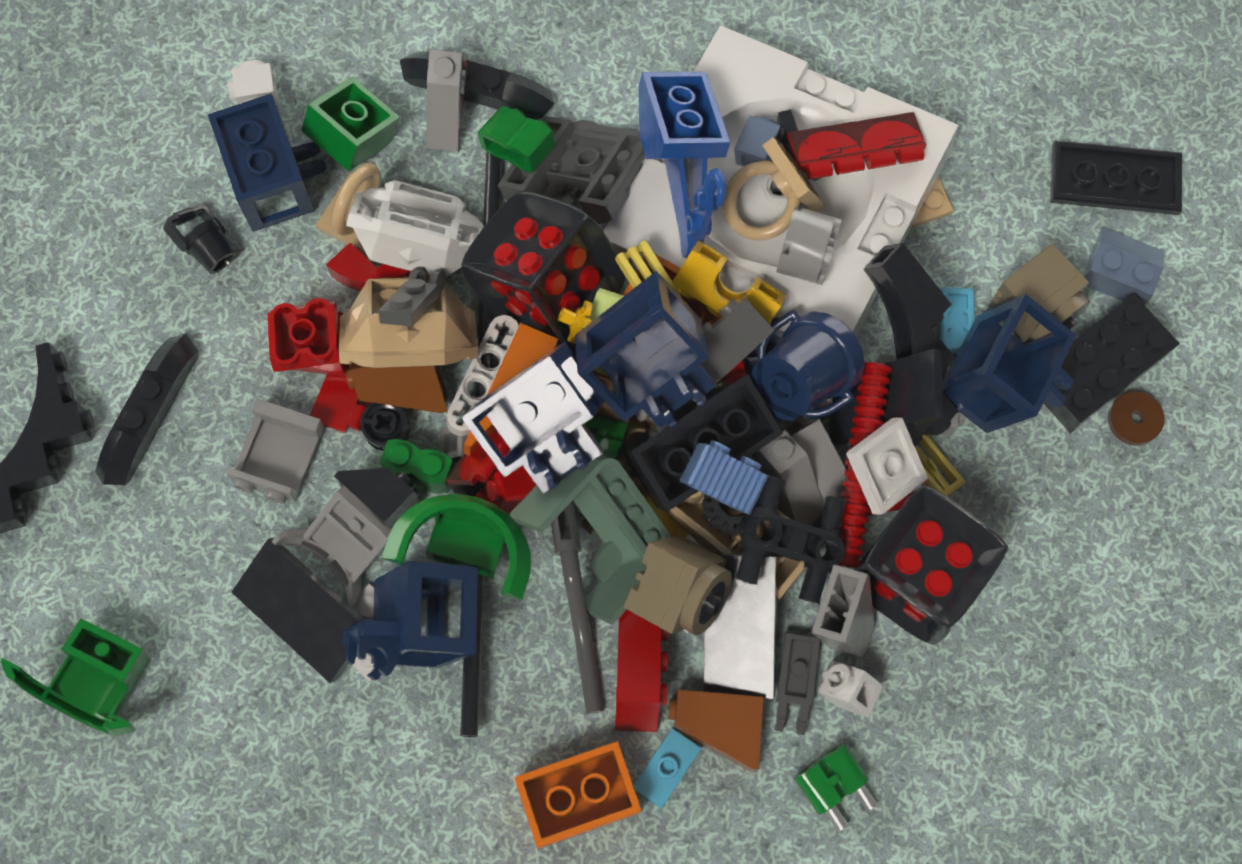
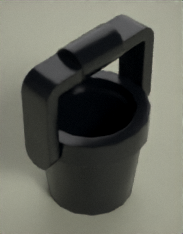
M198 205L193 208L188 207L175 212L167 218L163 226V230L182 252L191 255L210 274H216L233 262L237 255L224 235V226L205 205ZM200 216L204 222L193 228L185 237L176 228V225H182Z

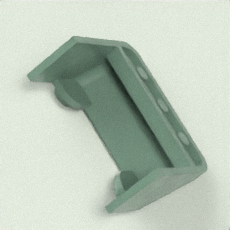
M598 456L584 469H577L562 479L553 490L549 489L542 493L536 485L508 515L516 523L542 533L572 501L576 504L604 542L595 553L592 561L593 572L600 582L585 598L588 614L613 625L627 610L624 608L631 588L635 584L640 585L641 583L635 577L637 572L647 568V566L642 564V559L649 542L672 536L621 464L613 458Z

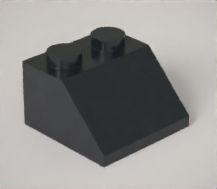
M389 468L338 471L334 475L340 487H347L391 529L401 515L419 503L417 498L419 492L414 488L416 485L401 471L396 475Z

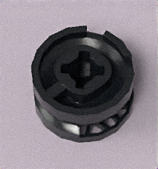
M372 403L363 411L360 419L361 430L368 444L377 450L384 451L382 447L386 446L388 440L399 439L406 441L408 439L410 422L403 407Z

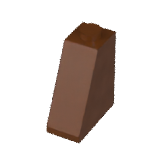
M351 363L350 368L346 370L348 386L350 389L356 390L359 401L437 413L448 412V395L439 365L371 368Z
M678 690L676 699H669L668 720H674L675 730L749 772H757L759 770L763 697Z

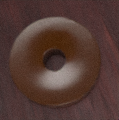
M1132 391L1121 395L1111 405L1108 412V424L1117 439L1128 445L1141 446L1151 442L1160 434L1164 426V412L1160 404L1152 396L1143 392ZM1131 414L1139 415L1141 423L1133 422Z

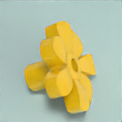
M584 301L582 308H577L575 312L564 307L561 309L558 321L569 325V342L575 344V335L591 323L592 320L589 317L592 313L593 303Z

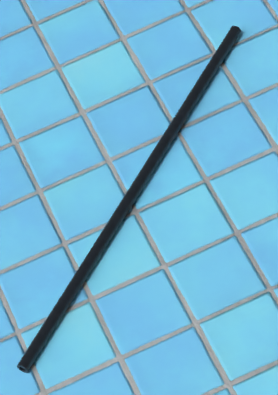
M487 151L484 226L500 208L501 191L498 184L501 181L502 159L491 155ZM481 299L479 302L478 348L490 323L495 318ZM486 353L480 358L482 365L492 369L494 354ZM476 382L475 398L483 396L486 390L483 384ZM478 481L475 486H471V496L476 497L477 492L485 483ZM478 574L476 654L463 659L461 737H478L485 576Z

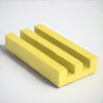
M646 240L640 242L636 247L629 248L627 252H621L616 256L617 264L633 289L642 282L628 260L632 259L644 280L652 275L640 256L642 254L652 272L657 271L675 292L682 297L676 287L671 284V279Z
M922 435L923 438L920 444L931 456L928 459L918 445L915 446L928 477L922 485L935 489L948 497L955 490L962 487L966 481L930 437ZM936 464L940 467V469L945 473V475H946V476L949 478V480L952 482L951 485H949V483L945 480V478H944V477L940 474V472L937 470L938 467L936 466Z

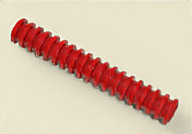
M877 362L864 363L865 368L861 378L862 384L857 387L860 395H857L855 399L859 402L858 406L854 407V412L857 415L852 418L855 427H852L850 431L853 434V438H849V444L852 445L851 449L883 425V421L880 419L882 416H885V411L882 410V407L886 406L887 403L884 395H888V389L885 387L890 384V379L887 375L891 374L892 368L886 364ZM847 459L845 464L848 466V470L844 471V476L847 479L842 482L845 492H841L840 497L848 502L839 530L843 536L845 556L838 566L857 568L862 564L858 560L859 556H863V550H860L861 545H865L862 535L867 532L864 524L868 523V518L865 516L866 513L870 512V507L867 506L868 502L850 461Z

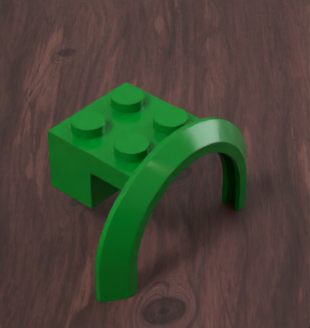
M439 495L423 500L409 508L401 515L391 529L381 559L403 565L414 534L424 523L435 517V525L426 549V559L443 564L478 567V574L493 579L506 543L509 554V568L501 595L523 600L531 571L529 545L518 524L498 506L470 495Z
M80 618L61 648L67 657L48 687L31 677L21 667L3 658L0 660L6 677L12 683L66 716L110 736L133 734L136 731L130 722L117 716L150 661L145 651L136 645Z

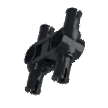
M768 476L756 506L754 505L750 515H746L739 524L741 548H744L735 579L757 585L764 556L772 553L804 563L806 572L798 598L820 604L827 574H831L833 565H838L845 556L843 536L839 530L848 501L834 496H826L819 525L814 527L779 516L780 513L777 512L786 481ZM762 522L764 533L759 539L756 530L758 524ZM824 542L826 545L825 555L821 557L819 551L821 544Z

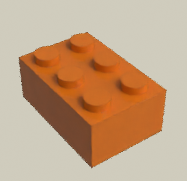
M618 741L514 777L538 850L639 815L642 812Z

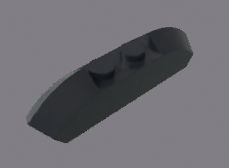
M415 52L400 59L404 81L410 85L427 89L429 52ZM467 60L464 100L499 109L500 106L511 109L516 108L526 118L534 120L542 119L555 104L551 91L539 83L512 72Z
M186 333L167 339L158 348L146 365L102 447L95 471L103 485H126L135 474L197 360L199 351Z

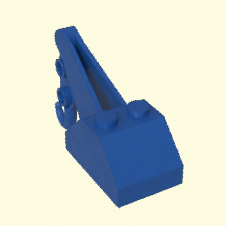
M642 72L638 87L639 136L646 159H664L679 230L681 254L683 258H687L698 240L704 243L705 236L711 233L713 211H717L719 206L724 204L726 196L724 173L720 169L715 168L707 174L708 158L726 157L730 140L707 72ZM683 158H688L689 201Z

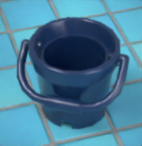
M791 310L770 325L775 331L758 345V362L753 367L751 380L759 394L762 393L763 397L767 400L765 404L772 415L789 421L796 420L801 415L807 418H822L836 412L854 400V394L851 390L861 381L865 368L864 355L856 335L843 321L828 313L812 311L799 315L796 310ZM790 322V326L783 332L782 340L766 355V347L770 337L778 329ZM842 397L829 406L814 409L828 399Z

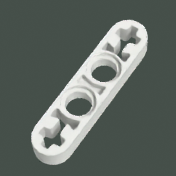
M498 316L490 323L478 348V358L472 360L447 413L446 424L450 432L455 435H468L470 429L465 422L462 426L457 425V418L453 415L460 416L465 403L472 408L481 399L486 397L519 325L510 316ZM506 326L509 328L508 334L510 335L504 337L501 347L495 345L499 334L498 330ZM486 353H492L498 357L499 365L492 369L486 368L482 365L480 358ZM471 382H479L485 387L486 393L481 397L475 398L468 394L466 387Z

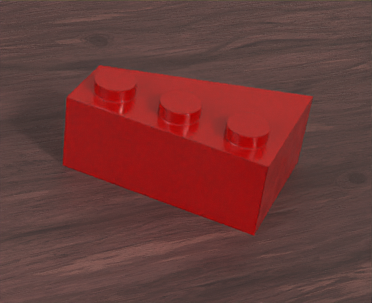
M628 609L619 617L615 731L657 732L660 705H667V684L660 683L661 673H667L668 651H661V641L668 640V632Z

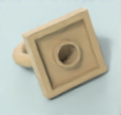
M774 137L762 145L773 162L757 161L744 166L732 176L726 186V196L723 204L726 220L736 233L751 240L771 239L786 231L789 227L794 208H800L801 202L811 211L817 213L826 208V205L803 171L799 170L795 159ZM768 174L771 175L779 190L787 198V205L781 217L774 223L763 227L751 226L744 222L737 212V195L747 180L757 175Z
M363 164L353 173H349L316 223L317 229L345 244L351 243L365 255L367 254L354 229L346 226L356 194L370 188L380 187L381 174L375 164Z

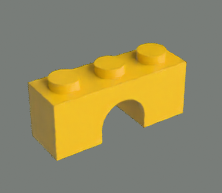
M698 240L671 284L676 286L683 296L689 299L695 298L705 304L706 308L718 317H722L719 311L731 299L735 298L739 301L743 297L770 324L782 306L786 294L759 277L745 291L734 292L724 286L720 277L721 269L728 258Z

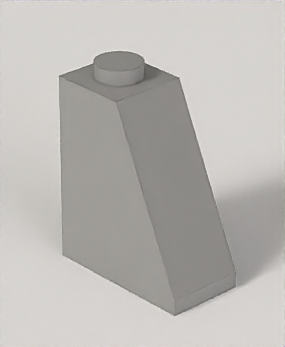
M820 419L797 420L781 429L782 431L786 430L808 454L823 506L826 496L843 499L840 497V494L845 492L842 482L847 479L844 476L846 468Z
M784 430L781 436L757 451V463L762 465L759 471L768 476L786 481L778 510L791 520L813 526L820 521L824 507L808 454Z
M833 565L811 633L830 649L864 659L874 629L870 578L866 573Z

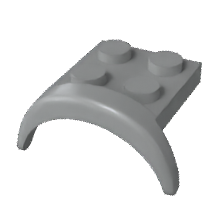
M343 486L334 494L308 529L282 532L272 540V543L275 546L281 544L296 545L315 553L326 561L341 579L346 591V603L353 608L360 595L361 576L385 548L391 528L347 487Z

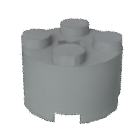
M795 207L776 272L823 285L842 219Z

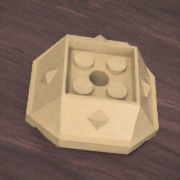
M405 276L404 278L368 279L352 307L340 317V363L349 365L355 363L364 367L384 368L448 365L457 363L464 358L468 360L478 358V340L475 312L462 303L446 281L445 287L439 293L438 299L413 327L382 324L379 321L378 310L409 278ZM426 277L425 283H429L430 277Z

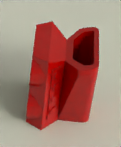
M315 298L306 305L300 306L282 303L267 313L269 359L274 372L295 370L346 376V370L350 368V365L341 364L339 359L340 317L344 313L337 311V300L327 301L323 298Z

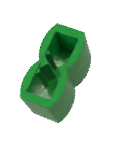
M500 106L477 133L481 147L485 151L499 159L508 160L514 166L527 172H534L556 146L553 131L546 122L526 118L520 110Z
M392 439L387 441L379 462L382 468H389L396 475L400 471L403 472L414 483H418L427 491L440 494L449 493L451 487L445 479L455 465L448 455L432 449L419 450L414 444L404 440Z

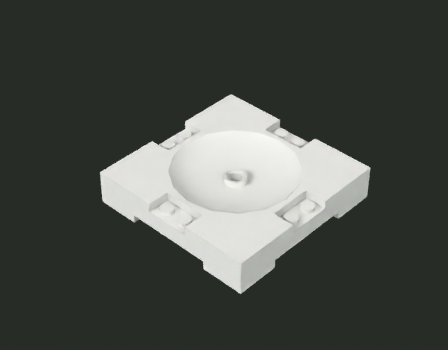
M720 25L694 72H707L730 140L726 157L708 158L707 174L715 168L720 169L724 173L726 186L732 176L743 168V166L737 165L735 162L734 148L749 115L757 118L767 117L777 123L778 112L791 109L798 131L914 112L926 143V147L923 149V161L899 164L896 158L894 166L870 170L865 163L864 171L837 175L833 167L832 176L823 177L816 181L809 180L826 205V208L819 213L842 219L823 285L776 272L788 229L782 234L767 240L745 238L736 233L728 224L722 205L719 206L717 211H713L711 233L704 238L706 245L728 258L720 273L721 281L726 288L734 292H742L750 288L755 279L759 277L786 294L782 306L769 325L791 310H796L799 315L815 311L828 313L843 321L857 337L878 293L873 282L863 269L884 246L904 242L952 151L958 124L867 87L865 92L857 90L807 69L808 62ZM645 157L626 191L628 197L614 219L608 222L603 232L617 254L625 253L629 248L636 247L640 242L646 240L655 254L681 268L687 258H683L681 254L679 230L664 159H646ZM683 158L689 201L688 158ZM761 174L750 178L742 185L736 199L737 212L741 219L751 226L763 227L770 225L778 220L785 211L787 198L784 195L778 196L773 194L780 190L771 178V175ZM801 202L800 208L810 210ZM632 259L628 260L636 272L638 268ZM790 322L778 330L784 332L790 326Z

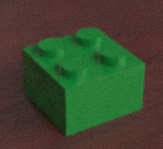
M352 76L308 104L301 131L349 172L392 141L400 116Z

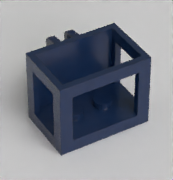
M272 93L207 114L236 200L252 232L314 212L304 179L323 173L326 170L325 161L317 159L298 165V162L319 154L320 147L315 142H307L306 144L292 147ZM292 190L298 206L263 218L260 217L254 202Z
M1024 294L976 317L942 382L943 392L960 413L985 433L1036 417L1044 401L1053 407H1061L1066 397L1059 389L1069 390L1074 382L1073 378L1061 366L1076 334L1031 297ZM1024 311L1051 332V334L1023 344L1013 336ZM1006 320L1002 327L999 322Z

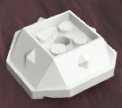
M397 180L385 183L384 188H370L358 192L346 226L354 229L369 260L409 271L416 267L425 268L426 275L428 276L436 269L445 270L446 277L462 267L461 263L465 253L484 228V225L476 216L466 211V205L459 197Z

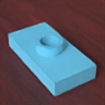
M941 287L940 290L950 301L951 306L944 312V318L939 323V338L952 354H957L974 323V289Z
M672 728L634 784V790L662 809L702 748Z

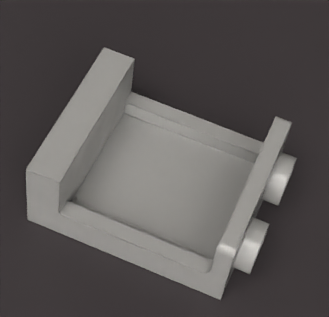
M257 398L252 408V412L256 417L235 468H229L227 476L234 482L233 486L241 491L253 493L254 489L266 492L265 497L274 502L285 504L286 499L296 502L324 433L325 426L319 418Z

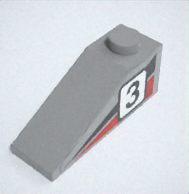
M429 49L426 148L459 152L467 66L466 53Z

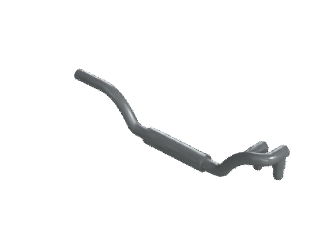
M574 347L571 351L576 356V347ZM572 501L551 523L555 554L561 557L586 714L603 712L604 709L578 553L582 551L575 504Z

